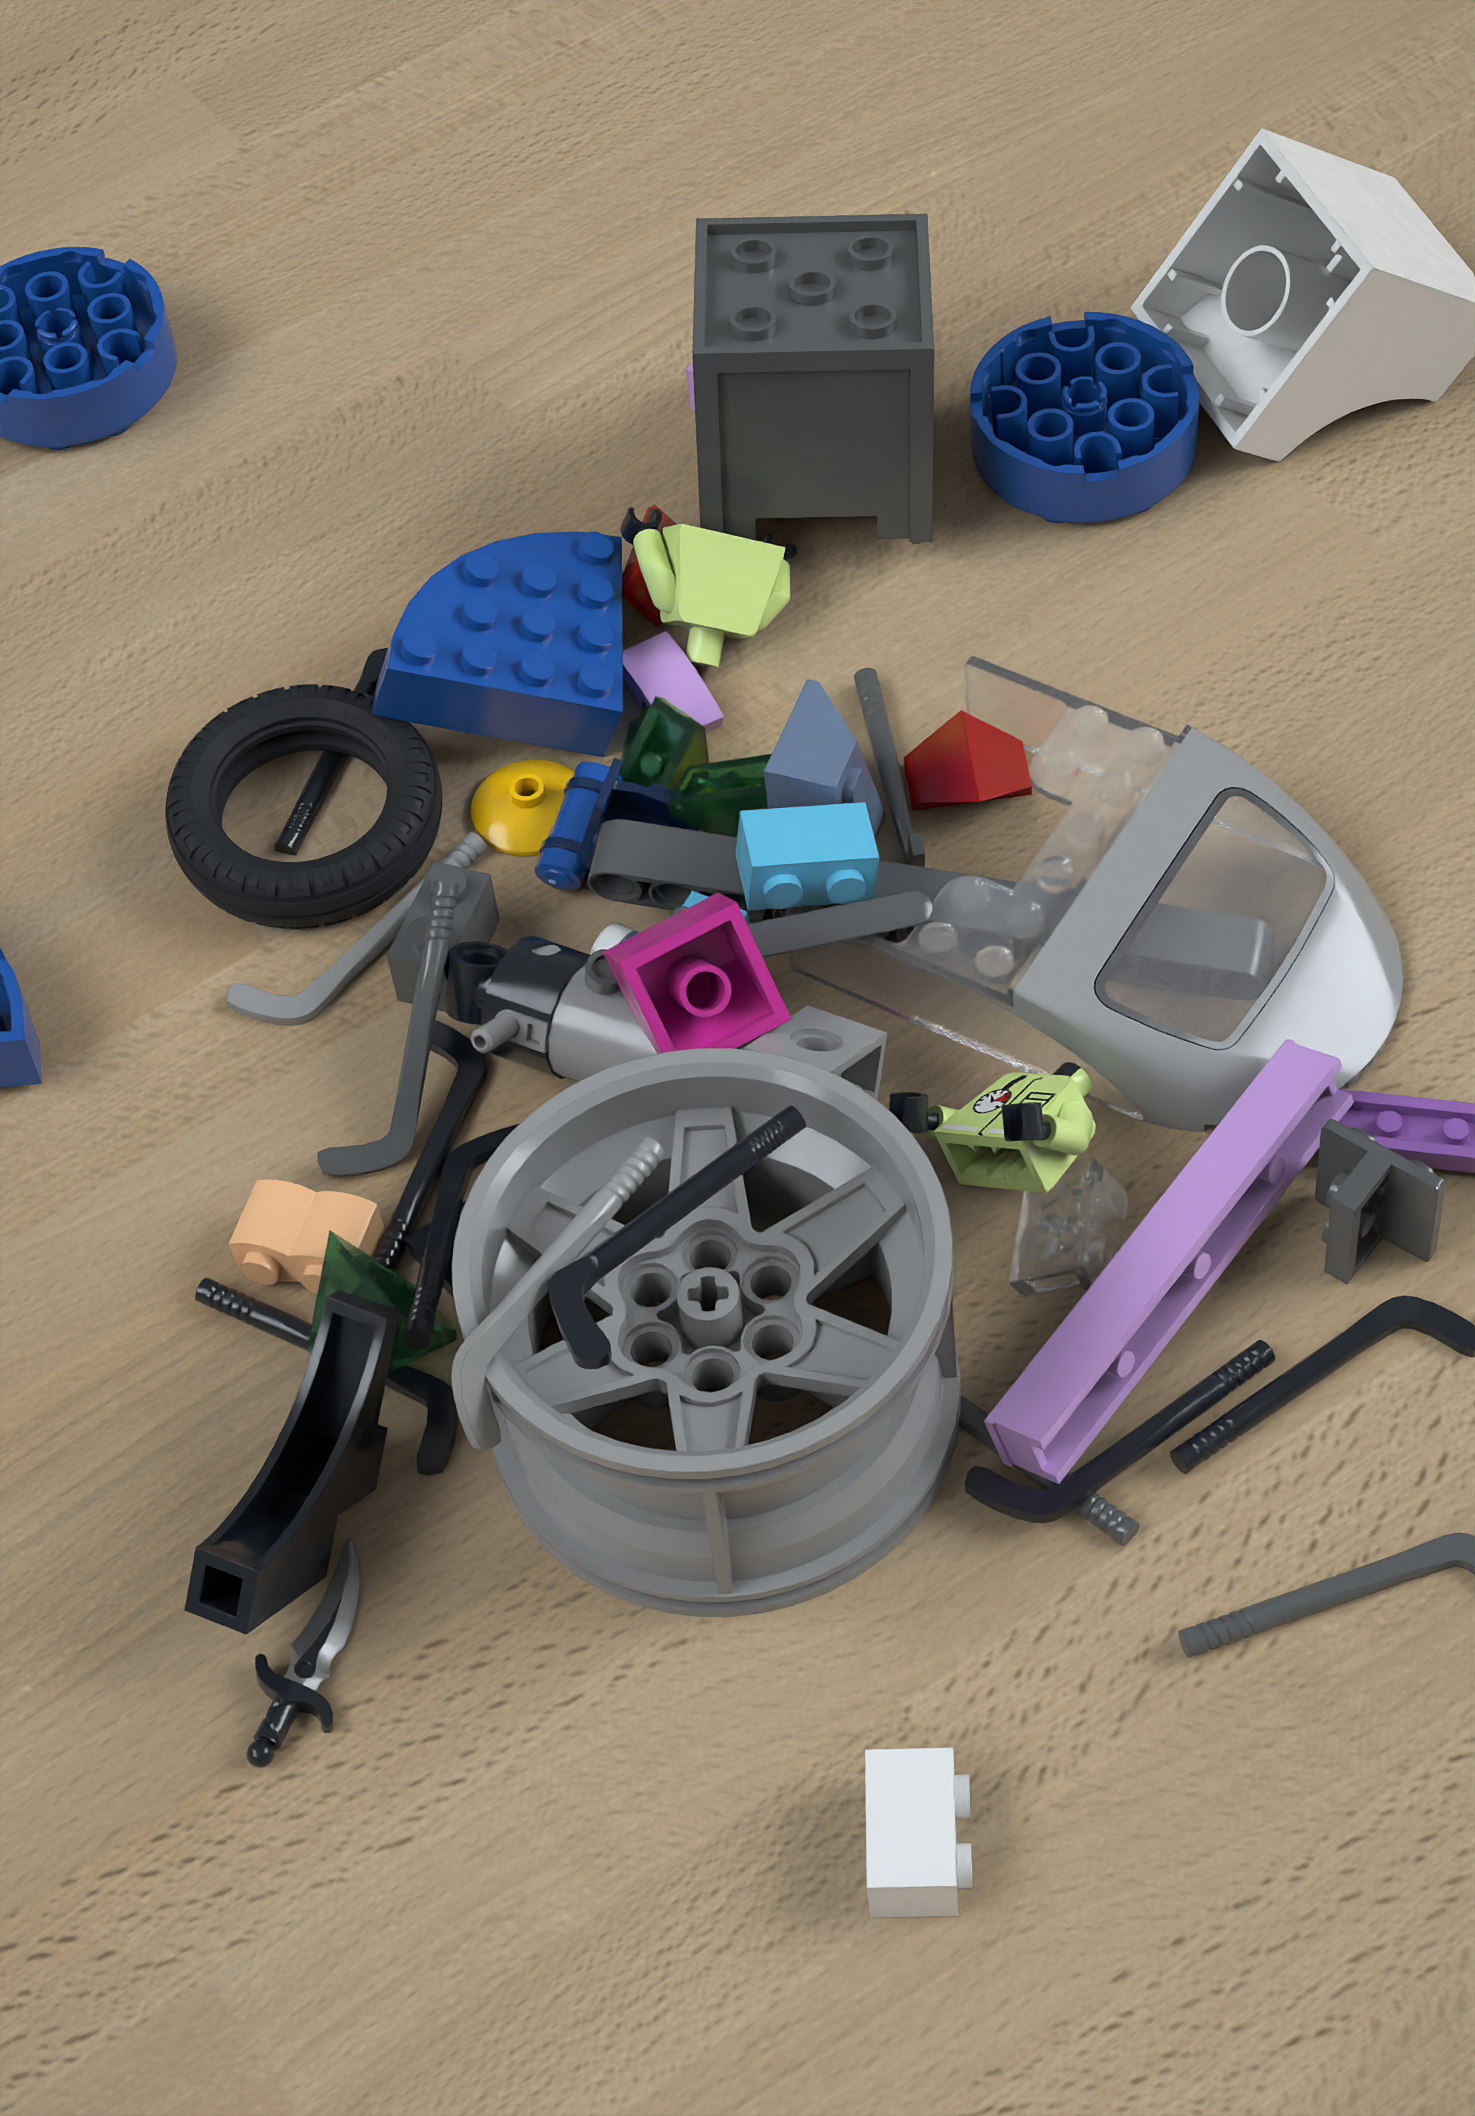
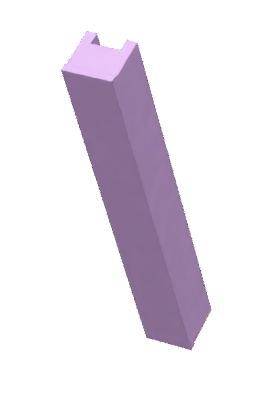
M1286 1039L984 1420L1003 1464L1010 1467L1016 1465L1060 1484L1320 1147L1321 1128L1330 1118L1339 1122L1354 1103L1351 1093L1337 1089L1334 1077L1342 1068L1340 1058L1297 1045L1291 1039Z

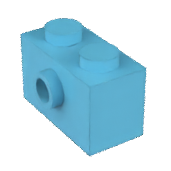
M865 802L740 811L735 855L748 911L847 904L874 898L879 854Z

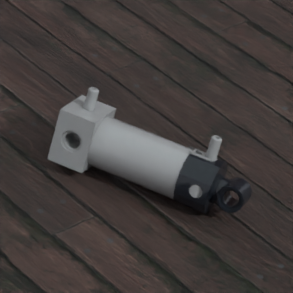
M534 935L521 938L509 949L497 944L480 941L462 942L450 949L445 1012L449 1017L457 1021L481 1025L471 1034V1043L477 1051L481 1053L491 1052L498 1057L556 1078H568L577 1082L607 1068L657 1054L631 1012L620 988L609 995H600L588 988L585 982V968L587 960L591 956L590 954ZM807 1005L792 1015L791 1020L735 1049L776 1054L820 1067L849 1081L878 1101L888 1033Z

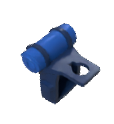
M614 758L610 767L596 762H581L577 765L573 777L566 783L564 788L565 797L548 837L540 846V857L534 869L535 874L542 882L553 888L577 890L582 886L587 873L590 872L601 825L606 821L614 819L630 820L700 831L706 810L694 805V799L667 789L666 786L653 783L648 788L631 782H623L622 777L619 775L623 762L620 759Z

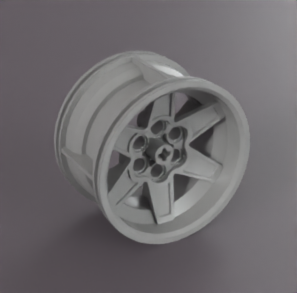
M697 1048L671 1051L634 1059L607 1068L575 1083L532 1112L503 1140L486 1162L473 1184L461 1212L455 1235L452 1258L453 1297L460 1329L465 1341L501 1303L645 1137L653 1138L659 1142L665 1149L666 1156L651 1171L649 1176L644 1179L642 1184L637 1187L636 1191L630 1195L629 1199L622 1204V1207L576 1260L587 1254L736 1143L743 1140L750 1133H753L754 1130H757L758 1127L762 1126V1124L766 1123L788 1105L794 1106L803 1116L806 1128L790 1140H787L780 1147H777L767 1157H764L744 1174L662 1233L660 1238L654 1239L613 1269L587 1292L584 1301L597 1304L611 1314L609 1317L596 1323L611 1344L612 1357L608 1365L599 1369L579 1367L575 1364L564 1339L539 1352L544 1323L553 1311L548 1291L519 1324L487 1366L485 1376L488 1394L501 1430V1442L492 1448L507 1497L522 1523L535 1540L558 1563L581 1580L609 1595L632 1604L666 1613L697 1617H732L764 1613L794 1606L816 1598L853 1580L877 1564L899 1545L921 1520L935 1499L948 1473L957 1445L961 1413V1383L954 1333L952 1298L954 1286L953 1236L949 1209L941 1183L923 1149L893 1113L871 1095L849 1081L820 1067L790 1057L732 1048ZM751 1225L767 1226L770 1228L763 1232H756L752 1229ZM875 1276L887 1298L891 1311L888 1334L886 1336L810 1304L822 1295ZM771 1295L783 1296L782 1298L777 1300L763 1299ZM652 1302L663 1303L657 1307H643ZM771 1354L784 1355L772 1361L763 1359ZM652 1361H664L662 1365L656 1367L644 1366ZM801 1390H804L834 1408L822 1417L792 1432L748 1445L756 1396L763 1400L779 1402L797 1396ZM631 1399L647 1408L670 1406L676 1451L645 1448L616 1441L595 1433L591 1429Z

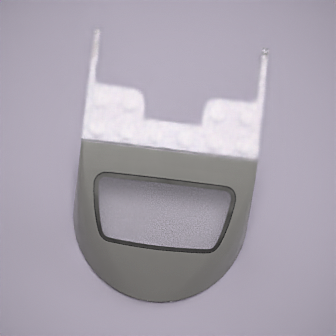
M971 656L964 665L966 712L1021 740L1025 750L1036 754L1029 767L1030 782L1034 789L1043 796L1067 805L1070 808L1014 889L975 875L960 876L949 881L933 900L934 912L932 917L926 923L915 926L910 935L900 943L889 942L875 935H869L789 952L791 968L806 977L1028 1073L1052 1075L1063 1063H1075L1087 1073L1092 1083L1091 1091L1085 1096L1086 1098L1147 1123L1195 1132H1205V1125H1219L1286 1039L1294 1040L1297 1045L1340 1058L1342 1068L1334 1077L1337 1089L1347 1090L1373 1065L1385 1048L1394 1030L1400 1011L1403 989V962L1399 942L1380 902L1360 872L1330 835L1301 805L1265 774L1229 748L1186 724L1178 736L975 656ZM807 906L790 907L785 910V916L813 911L814 909Z

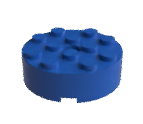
M62 247L38 251L0 266V437L20 444L63 450L71 445L91 442L106 436L120 435L128 429L129 425L140 419L157 404L173 379L177 364V350L162 293L155 279L145 268L130 258L126 263L105 258L103 249L90 247Z
M1084 312V320L1052 324L1051 316L1027 323L995 343L983 356L973 374L970 387L972 454L975 465L986 484L1002 499L1025 512L1042 517L1048 522H1102L1145 512L1154 504L1167 497L1180 485L1195 460L1198 448L1200 389H1198V384L1193 374L1194 365L1183 348L1167 334L1152 325L1127 316L1103 312Z

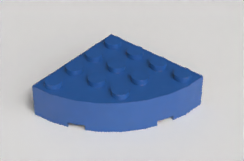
M599 532L533 533L498 540L463 554L432 575L409 601L394 631L377 681L371 715L604 757L623 713L622 537L604 535Z

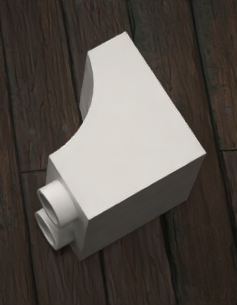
M1263 128L1255 136L1130 307L1140 321L1152 325L1167 334L1187 353L1194 365L1193 374L1197 381L1198 389H1200L1199 402L1232 447L1236 450L1278 462L1282 461L1292 450L1321 428L1366 406L1390 400L1410 398L1437 402L1468 362L1475 356V274L1399 182L1389 175Z

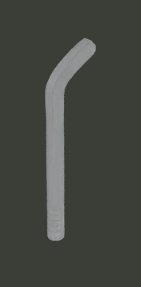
M470 832L440 863L467 869L477 857L487 850V845L478 834ZM426 875L303 992L294 996L272 994L246 984L233 983L227 992L226 1001L228 1007L244 1016L272 1024L292 1026L311 1021L396 938Z
M645 1137L638 1144L635 1150L631 1152L628 1158L624 1160L621 1166L617 1168L614 1174L610 1176L607 1182L603 1184L501 1303L463 1342L455 1354L451 1374L453 1396L465 1435L473 1448L480 1450L490 1449L501 1442V1430L489 1398L485 1376L489 1362L519 1324L549 1291V1280L552 1276L577 1259L622 1207V1204L629 1199L630 1195L636 1191L637 1187L642 1184L644 1179L649 1176L651 1171L666 1156L665 1149L653 1138Z

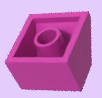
M716 893L603 951L631 1012L657 1054L697 1048L735 1049L791 1020L789 1012L737 902L720 893Z

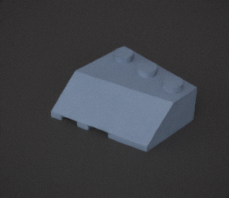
M807 679L764 770L768 809L865 802L876 840L886 813L858 742L818 681Z

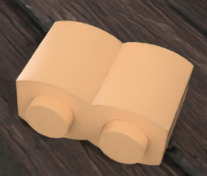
M263 1179L255 1182L228 1245L238 1270H241L247 1278L264 1285H272L277 1281L300 1282L310 1292L323 1297L338 1289L351 1294H359L365 1280L364 1275L373 1259L374 1253L377 1251L385 1227L377 1204L365 1198L336 1191L315 1192L291 1182Z

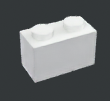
M953 1747L865 1750L866 1869L870 1918L959 1916L958 1889L973 1888L971 1843H957V1820L971 1819L969 1774L955 1775Z

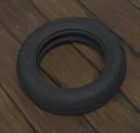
M318 684L289 686L290 689L281 687L259 693L256 698L251 696L227 708L228 712L223 711L201 729L202 731H199L192 738L173 770L165 806L166 828L173 854L185 876L204 897L220 909L242 920L256 922V924L268 927L305 929L319 927L320 924H324V926L352 919L354 915H362L381 905L383 900H388L398 893L422 867L435 842L442 815V784L436 761L426 741L410 722L371 715L374 703L373 696L333 685L318 687ZM312 750L347 754L362 760L372 767L387 786V796L383 810L372 828L350 846L322 858L300 862H281L263 859L241 849L222 829V817L226 802L239 782L261 765L287 754Z

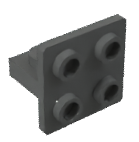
M1332 1118L1321 1128L1315 1199L1330 1209L1329 1220L1322 1234V1241L1327 1244L1324 1272L1348 1284L1382 1239L1389 1241L1425 1262H1429L1437 1250L1445 1181L1423 1162L1415 1159H1406L1378 1144L1366 1131L1355 1127L1349 1128Z

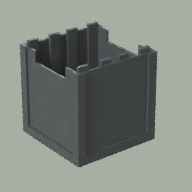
M928 214L696 218L692 359L700 528L756 541L755 518L877 516V539H909V542H912V544L932 542L934 333Z

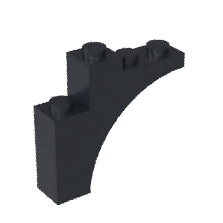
M340 1289L326 1296L319 1330L303 1381L270 1454L232 1512L208 1538L195 1548L184 1611L247 1635L327 1577L338 1515L376 1490L388 1430L387 1427L379 1425L378 1421L399 1310Z

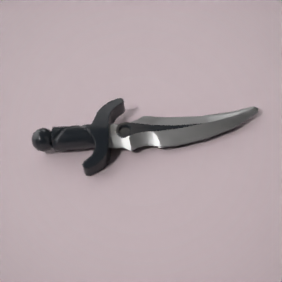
M350 1538L343 1542L338 1565L322 1601L306 1627L290 1645L292 1653L291 1663L284 1677L271 1670L264 1654L260 1653L255 1657V1671L259 1686L273 1702L253 1737L255 1741L247 1749V1759L254 1767L263 1768L273 1761L275 1751L280 1748L292 1723L300 1712L310 1713L317 1717L324 1733H330L333 1729L331 1706L325 1697L316 1692L321 1682L331 1677V1661L336 1653L343 1649L348 1639L358 1605L360 1569L355 1542Z

